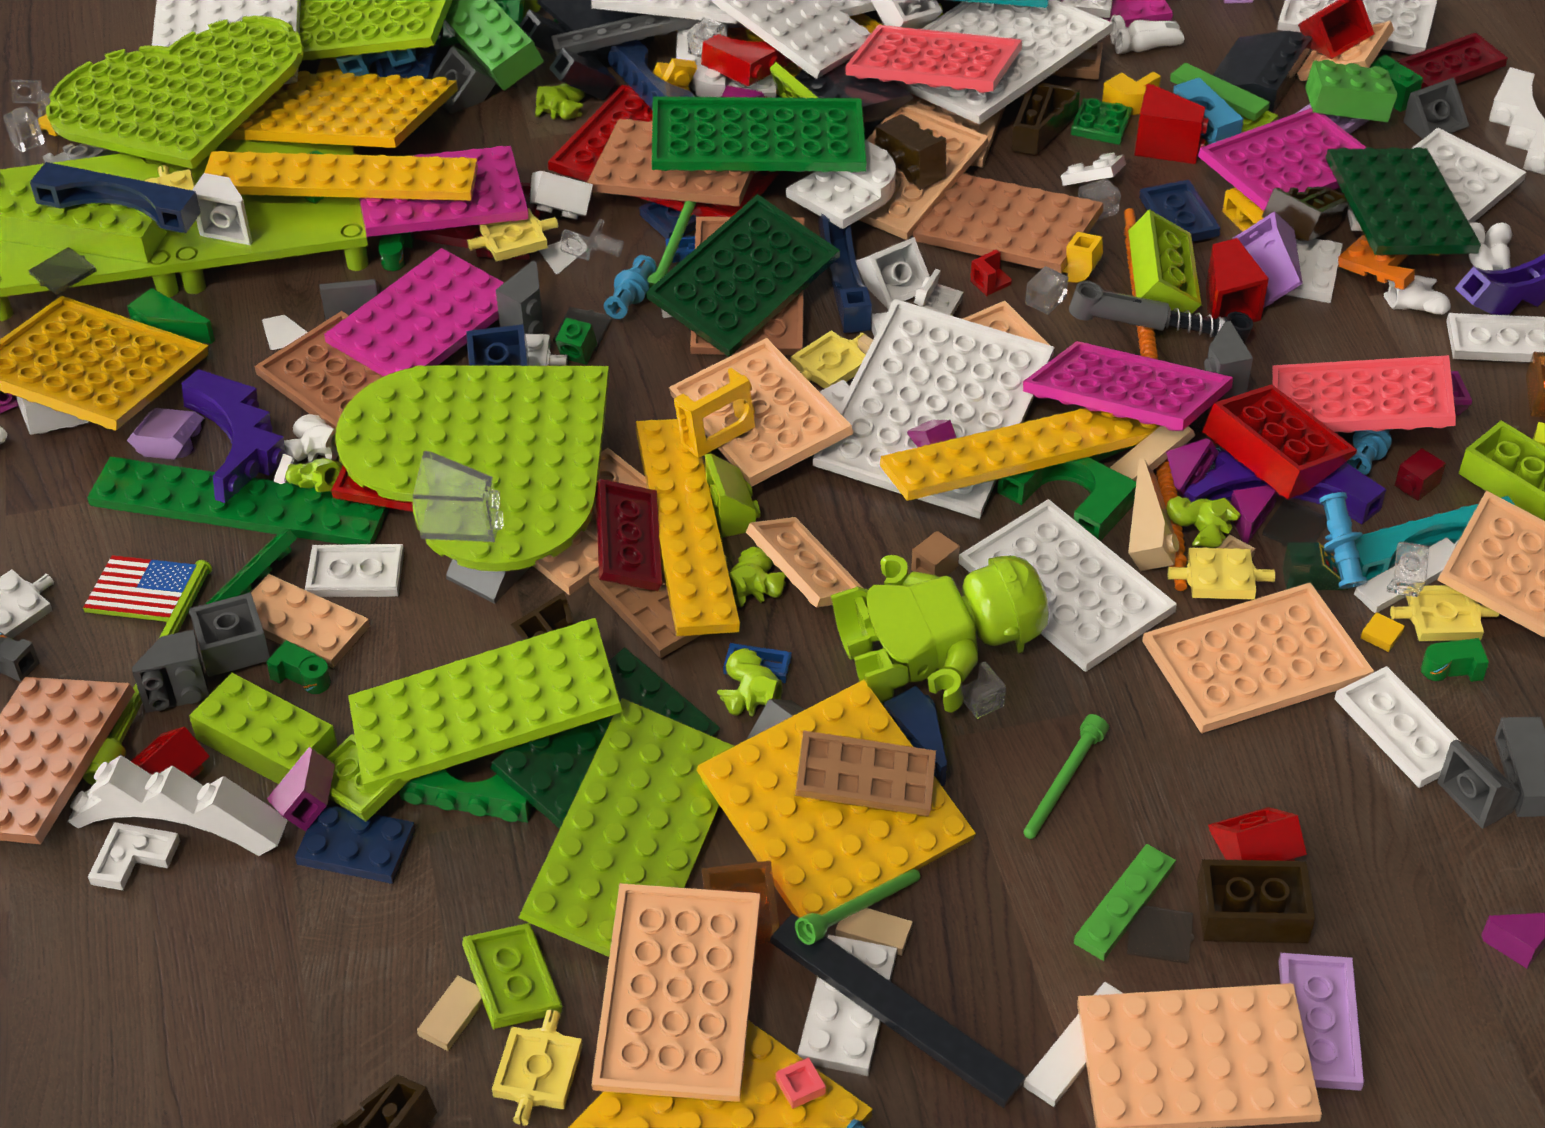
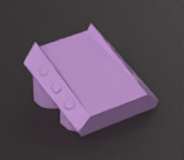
M155 408L146 415L127 441L135 448L136 452L144 457L173 460L183 458L191 454L193 449L191 437L200 433L202 429L201 422L204 417L193 411Z

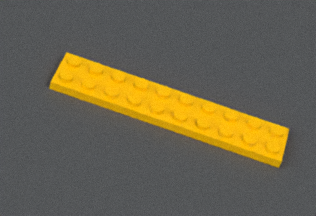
M218 151L211 152L205 173L229 177L240 195L471 201L478 162L477 158Z
M1083 408L881 456L880 467L904 498L909 501L1135 446L1161 425L1143 424L1137 419L1129 417L1118 418L1113 416L1112 413L1090 411Z
M677 419L636 421V435L647 489L657 490L660 555L676 636L739 632L740 621L711 493L706 481L703 458L696 457L681 445Z

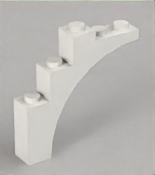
M1510 67L1494 99L1489 121L1510 126L1506 145L1528 151L1523 169L1545 175V119L1537 109L1532 95V82L1535 74Z
M122 755L109 763L104 762L101 764L94 775V779L97 780L96 783L86 792H79L72 801L70 807L73 811L68 820L70 824L79 829L92 822L110 818L143 817L162 819L214 833L258 856L278 846L288 821L278 811L225 776L203 786L174 766L167 768L161 773L156 772L151 775Z

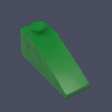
M153 288L127 305L130 319L200 343L212 344L215 341L209 319Z

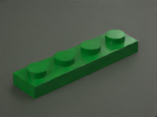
M290 529L276 535L206 604L249 593L253 589L250 584L256 578L259 581L271 572L272 567L270 564L272 562L282 560L292 551L289 546L297 537Z

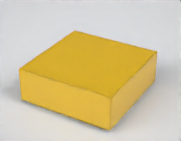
M1376 612L1363 629L1360 639L1389 652L1402 635L1405 626Z

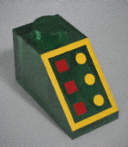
M1288 542L1282 566L1286 590L1310 582L1316 590H1348V588H1339L1341 578L1338 565L1335 563L1334 555L1326 552L1324 546L1319 542Z

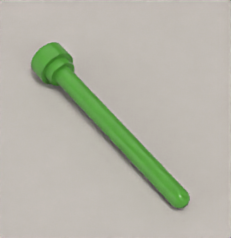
M685 202L658 269L647 278L649 289L668 273L697 202Z
M1089 714L1080 726L1081 738L1025 827L1024 836L1026 838L1033 839L1036 837L1091 745L1104 739L1109 730V725L1102 717Z
M912 869L822 915L809 913L797 919L795 931L798 938L807 945L821 940L825 936L828 927L919 881L920 872L917 869Z

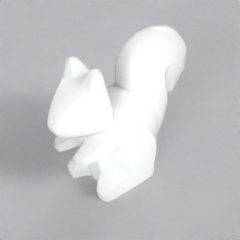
M1415 275V279L1404 290L1396 288L1395 282L1388 280L1389 288L1388 292H1384V298L1392 309H1414L1443 315L1451 308L1449 298L1445 294L1432 289L1437 279Z
M307 414L300 417L293 425V432L299 439L284 440L286 455L295 458L298 462L308 457V462L310 463L316 460L318 455L335 461L338 456L335 439L336 430L327 425L325 420L321 419L319 415Z

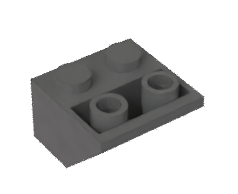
M194 630L160 637L132 667L146 713L205 700L209 696L206 672Z

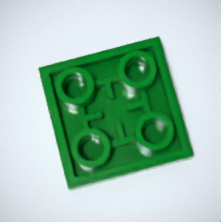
M1083 98L1071 127L1070 135L1120 145L1132 115V108L1121 103L1112 104L1102 102L1096 98Z

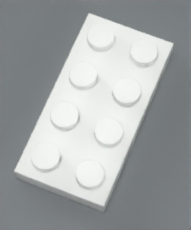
M1448 313L1446 322L1453 359L1545 363V317Z
M1387 666L1336 691L1334 699L1418 788L1439 778L1450 743L1459 739Z
M828 935V938L891 981L897 948ZM817 977L797 1055L802 1059L809 1057L815 1066L868 1076L881 1021Z

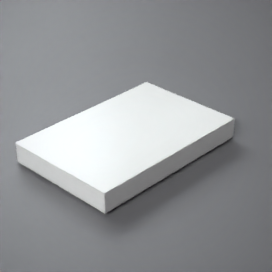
M403 544L312 545L305 590L319 597L398 596L404 546Z

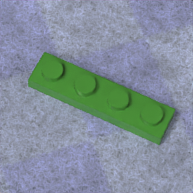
M1146 844L1075 935L1074 944L1104 961L1173 871L1176 860Z

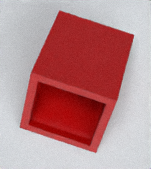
M1337 0L1298 24L1301 33L1312 37L1310 48L1330 59L1337 57L1375 34L1362 0Z
M1147 83L1139 116L1134 156L1196 164L1200 148L1205 145V139H1200L1201 133L1206 134L1209 118H1204L1205 107Z
M1238 238L1212 245L1206 281L1207 313L1213 319H1216L1219 316L1223 318L1230 312H1242L1248 315L1254 323L1261 321L1269 278Z

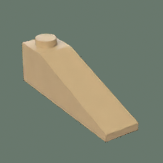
M1145 458L1139 459L1128 551V554L1139 570L1144 571L1175 565V555L1179 550V541L1167 514L1157 478Z

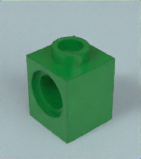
M567 317L555 339L560 355H567L569 361L584 365L588 364L597 345L592 324Z

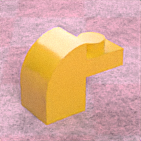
M672 58L670 63L657 62L652 73L672 85L689 90L688 86L697 70V65L693 60Z
M1153 71L1140 80L1135 81L1121 72L1104 82L1102 102L1121 103L1132 108V115H1139L1146 84L1160 87L1161 76Z
M1076 232L1066 247L1067 265L1062 271L1068 273V282H1081L1090 276L1102 258L1103 237Z

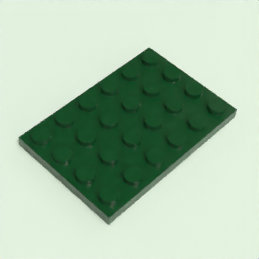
M1368 147L1364 149H1328L1325 158L1374 255L1478 254L1481 243L1427 148L1399 149L1391 147L1389 149H1374Z
M757 194L646 291L647 299L730 357L840 257V250Z
M625 647L608 661L620 701L622 698L712 737L718 735L720 727ZM614 715L508 748L492 762L491 769L514 790L527 798L529 803L560 829Z

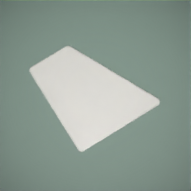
M577 235L547 246L548 248L539 250V252L555 274H559L586 251L589 246L581 235Z
M286 315L262 320L270 350L284 348L307 333V331Z

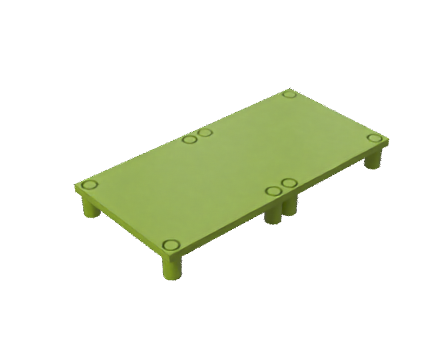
M226 139L213 152L308 154L317 150L323 154L353 155L354 148L351 145ZM126 153L52 163L141 181L159 177L158 167L161 166L164 172L163 165L169 167L170 174L175 171L190 169L194 184L196 185L205 173L210 154L194 169ZM44 164L0 169V179L30 183ZM241 195L251 233V245L200 236L197 221L195 220L187 233L169 230L148 263L0 240V321H5L13 315L8 296L152 276L156 291L170 298L179 291L175 274L177 272H180L185 291L189 294H198L206 288L203 269L342 249H344L347 267L352 271L363 270L368 266L366 250L368 242L359 198L325 197L314 204L302 196Z

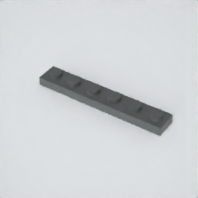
M646 14L551 37L556 55L558 56L562 48L574 53L595 51L598 48L610 45L617 46L623 42L643 40L649 36L665 35L680 29H691L697 25H702V20Z

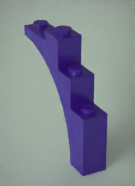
M1545 254L1525 264L1504 270H1483L1473 266L1455 289L1472 305L1492 315H1509L1522 299L1538 307L1545 299Z
M199 369L182 382L184 407L198 412L215 422L227 434L232 443L231 451L224 464L213 475L215 500L226 503L252 478L256 477L259 472L270 475L279 467L283 454L286 455L284 437L272 433L270 412L259 409L257 389L255 387Z
M1222 449L1214 460L1215 469L1209 471L1205 478L1198 483L1191 484L1186 489L1184 497L1188 498L1191 502L1198 499L1216 500L1224 497L1231 501L1234 490L1267 486L1269 484L1256 477L1254 472L1244 464L1236 461L1225 449ZM1345 462L1311 490L1293 498L1320 504L1319 499L1325 495L1346 492L1348 498L1345 502L1348 515L1351 519L1363 524L1381 510L1386 489Z

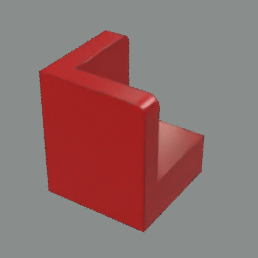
M997 249L972 260L970 282L986 296L1010 286L1012 283V279L1000 269L1001 253Z

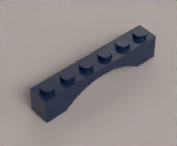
M639 40L623 42L617 46L612 45L611 51L608 54L610 66L652 110L653 96L695 97L689 90L660 79L648 69L649 50Z
M45 162L30 181L36 204L56 208L88 203L118 204L145 213L161 229L187 233L201 213L196 191Z
M821 213V216L818 215L820 237L840 250V257L828 267L843 333L871 330L872 304L868 288L862 283L857 268L850 225L842 229L831 223L829 218Z

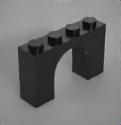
M529 10L519 27L533 41L537 48L556 57L549 69L561 82L604 100L617 81L615 77L591 51L574 53L562 48L557 56L551 36L569 31L561 24Z

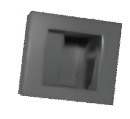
M0 632V673L22 682L24 677H27L40 663L33 643L23 638L18 642ZM24 660L26 664L20 669L18 662Z

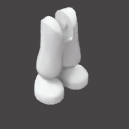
M1113 15L1110 22L1113 23V32L1110 33L1117 54H1125L1129 51L1142 52L1161 46H1176L1184 42V35L1176 21L1135 20L1129 27H1126L1122 16Z
M1469 223L1481 243L1478 254H1469V259L1473 266L1483 270L1511 268L1510 249L1507 246L1512 239L1511 227L1506 223H1497L1491 226L1485 237L1484 226L1481 223Z

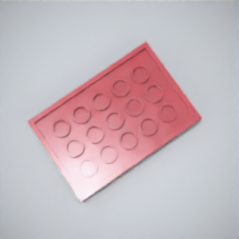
M878 25L847 63L846 75L855 76L857 79L876 78L882 82L894 80L903 81V83L908 85L921 83L927 84L930 87L948 86L955 90L975 89L978 92L987 93L994 91L1022 50V40Z
M1449 355L1273 365L1272 385L1334 432L1352 433L1363 430L1380 432L1386 429L1413 430L1423 427L1441 429L1447 426H1456Z

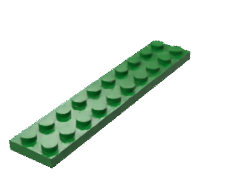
M111 456L87 497L89 505L94 507L277 535L290 529L297 538L343 545L374 544L390 509L333 498L331 491L317 492L315 487L301 488L291 483L279 484L272 480L252 478L237 494L226 503L215 500L213 484L215 472Z

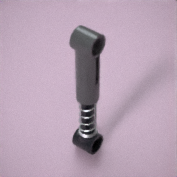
M1082 281L1077 284L1069 306L1072 316L1080 320L1088 321L1098 317L1157 330H1163L1165 326L1166 329L1168 326L1177 327V331L1179 328L1188 329V333L1190 330L1199 332V335H1201V332L1210 334V337H1216L1223 324L1231 321L1244 344H1246L1254 324L1253 320L1242 312H1230L1227 316L1223 318L1219 316L1216 319H1213L1210 314L1203 317L1199 312L1193 315L1189 310L1185 312H1180L1178 308L1171 310L1169 304L1165 302L1106 291L1091 281Z

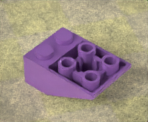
M1275 211L1232 238L1239 239L1269 278L1263 308L1271 305L1280 297L1303 284L1294 229Z

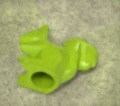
M565 83L557 86H538L535 117H539L542 112L551 113V119H555L557 116L564 120L581 117L582 113L578 109L582 108L583 104L578 102L584 98L585 92Z
M327 458L316 459L307 464H289L285 478L289 483L298 485L301 488L315 487L317 492L331 491L342 465L337 461Z
M1177 496L1171 498L1167 502L1166 507L1169 518L1179 526L1194 524L1200 532L1192 543L1195 547L1216 548L1221 546L1226 539L1222 532L1229 534L1232 530L1230 521L1238 520L1241 515L1225 497L1216 500L1198 499L1191 502L1186 497L1181 498Z
M750 547L742 551L741 556L738 558L739 563L729 573L735 603L739 608L744 606L746 596L751 594L760 603L764 602V593L773 598L781 596L786 586L784 580L787 576L783 572L767 574L773 566V561L761 548Z
M747 648L734 651L726 663L727 674L733 680L741 682L737 690H718L717 694L720 695L721 701L725 703L730 714L738 716L746 707L747 711H749V716L753 717L758 705H766L769 699H781L782 681L769 668L760 665L762 659L757 656V652Z

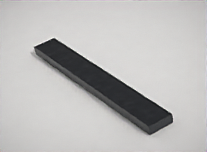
M792 913L772 934L771 944L1002 1108L1007 1105L1024 1083L1026 1076L826 936L811 945L803 943L795 931V923L799 919L795 914Z

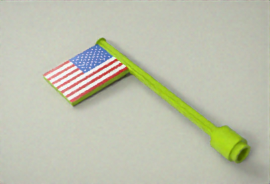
M112 555L83 607L84 612L164 621L167 624L160 637L178 633L207 574L212 572V566L205 560H198L195 564ZM137 684L133 688L135 693L83 776V779L92 786L97 781L94 779V775L101 764L104 762L109 763L120 755L126 756V750L122 746V742L142 704Z

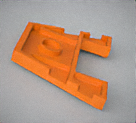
M1365 235L1358 238L1338 257V267L1363 276L1367 275V272L1377 276V281L1387 283L1388 279L1395 282V287L1404 290L1415 279V269L1396 267L1408 255H1374Z

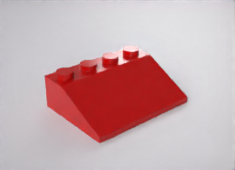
M1272 384L1215 402L1202 431L1215 444L1224 448L1236 461L1244 464L1254 472L1256 477L1264 480L1279 495L1286 499L1308 492L1356 455L1357 452L1355 447Z

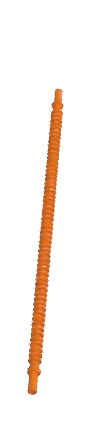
M1128 208L1124 211L1126 224L1124 235L1126 237L1125 244L1132 295L1136 296L1128 230L1136 223L1135 211L1132 208ZM1137 326L1141 356L1158 360L1154 329ZM1168 459L1155 468L1157 471V481L1166 507L1167 502L1171 498L1178 496ZM1170 519L1174 533L1179 541V550L1175 555V565L1170 567H1185L1187 558L1183 554L1185 552L1183 528ZM1174 579L1177 591L1187 589V580Z

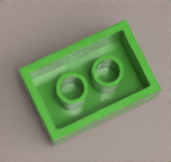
M1313 60L1305 86L1313 113L1388 122L1397 98V93L1388 70L1377 66L1372 68L1361 67L1355 63L1344 65L1337 64L1331 60Z

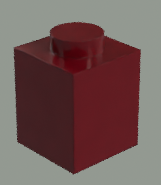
M1421 448L1400 464L1394 486L1419 501L1440 485L1446 463Z

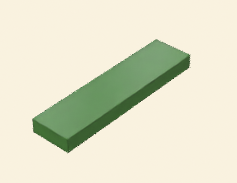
M1186 62L1171 73L1170 81L1177 85L1201 78L1238 114L1253 121L1269 109V101Z

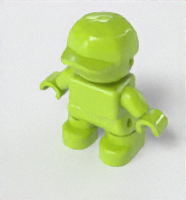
M897 555L883 557L880 565L882 574L887 577L884 585H873L869 590L855 587L831 595L837 629L848 658L850 660L854 659L859 682L865 680L867 686L871 688L879 701L884 703L894 697L895 688L902 687L909 683V681L919 682L927 678L929 692L936 694L942 689H947L943 693L944 710L946 712H954L963 703L962 682L967 678L978 661L976 635L981 641L990 646H999L1015 640L1017 653L1019 654L1023 652L1024 643L1040 635L1048 625L1049 604L1045 587L1037 570L1026 559L1009 555L989 558L988 566L967 574L963 580L961 596L954 580L950 576L938 577L916 571L909 574L908 565L904 558ZM880 641L883 648L878 651H872L873 642Z

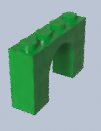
M1089 457L998 479L997 493L1020 505H1023L1040 486L1051 481L1066 480L1081 485L1090 495L1074 511V520L1099 541H1102L1134 506L1136 481Z
M447 768L410 779L399 790L400 799L410 804H426L437 806L443 810L465 811L475 816H493L508 822L520 821L528 823L534 807L527 801V798L519 794L497 774L483 781L465 782L452 777L447 773Z

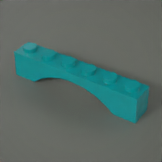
M1509 496L1501 497L1502 499L1515 505L1509 498ZM1478 504L1463 506L1453 511L1442 514L1437 513L1427 518L1412 520L1401 525L1363 534L1362 537L1355 540L1356 549L1360 555L1359 562L1362 575L1368 581L1392 568L1413 551L1432 546L1445 538H1448L1452 543H1456L1464 532Z

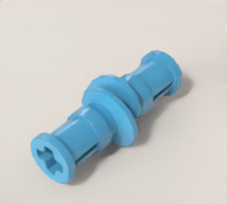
M639 255L635 258L631 269L623 270L617 274L614 280L615 290L613 296L608 297L604 303V310L610 317L614 319L624 318L628 313L629 305L640 303L644 299L646 291L649 290L647 278L657 270V265L651 257Z
M1386 429L1380 432L1372 430L1355 431L1353 445L1357 452L1346 463L1356 469L1361 460L1362 464L1357 470L1364 475L1368 474L1372 468V461L1386 456L1392 444L1389 431L1393 429Z
M1346 492L1328 494L1319 499L1320 504L1324 505L1327 529L1330 532L1325 537V540L1329 542L1324 545V550L1328 553H1335L1334 559L1338 565L1341 582H1339L1340 589L1358 587L1367 583V578L1362 575L1359 562L1360 555L1355 544V540L1362 537L1363 533L1352 532V521L1348 515L1345 502L1348 498Z

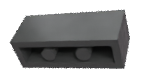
M1541 717L1501 718L1495 735V742L1506 779L1512 781L1520 792L1515 805L1517 817L1545 816V729Z

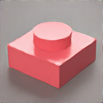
M809 1057L776 1072V1081L792 1109L826 1094V1086Z

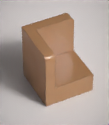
M936 531L912 549L911 570L938 577L947 576L958 567L960 546L939 531Z

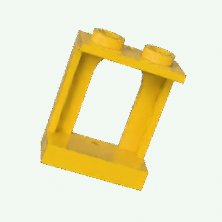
M733 368L728 369L730 383L694 402L683 393L674 398L681 445L698 458L755 427V408L752 404L750 392L752 390L751 383L745 375H741ZM733 402L734 415L739 420L706 438L703 418Z

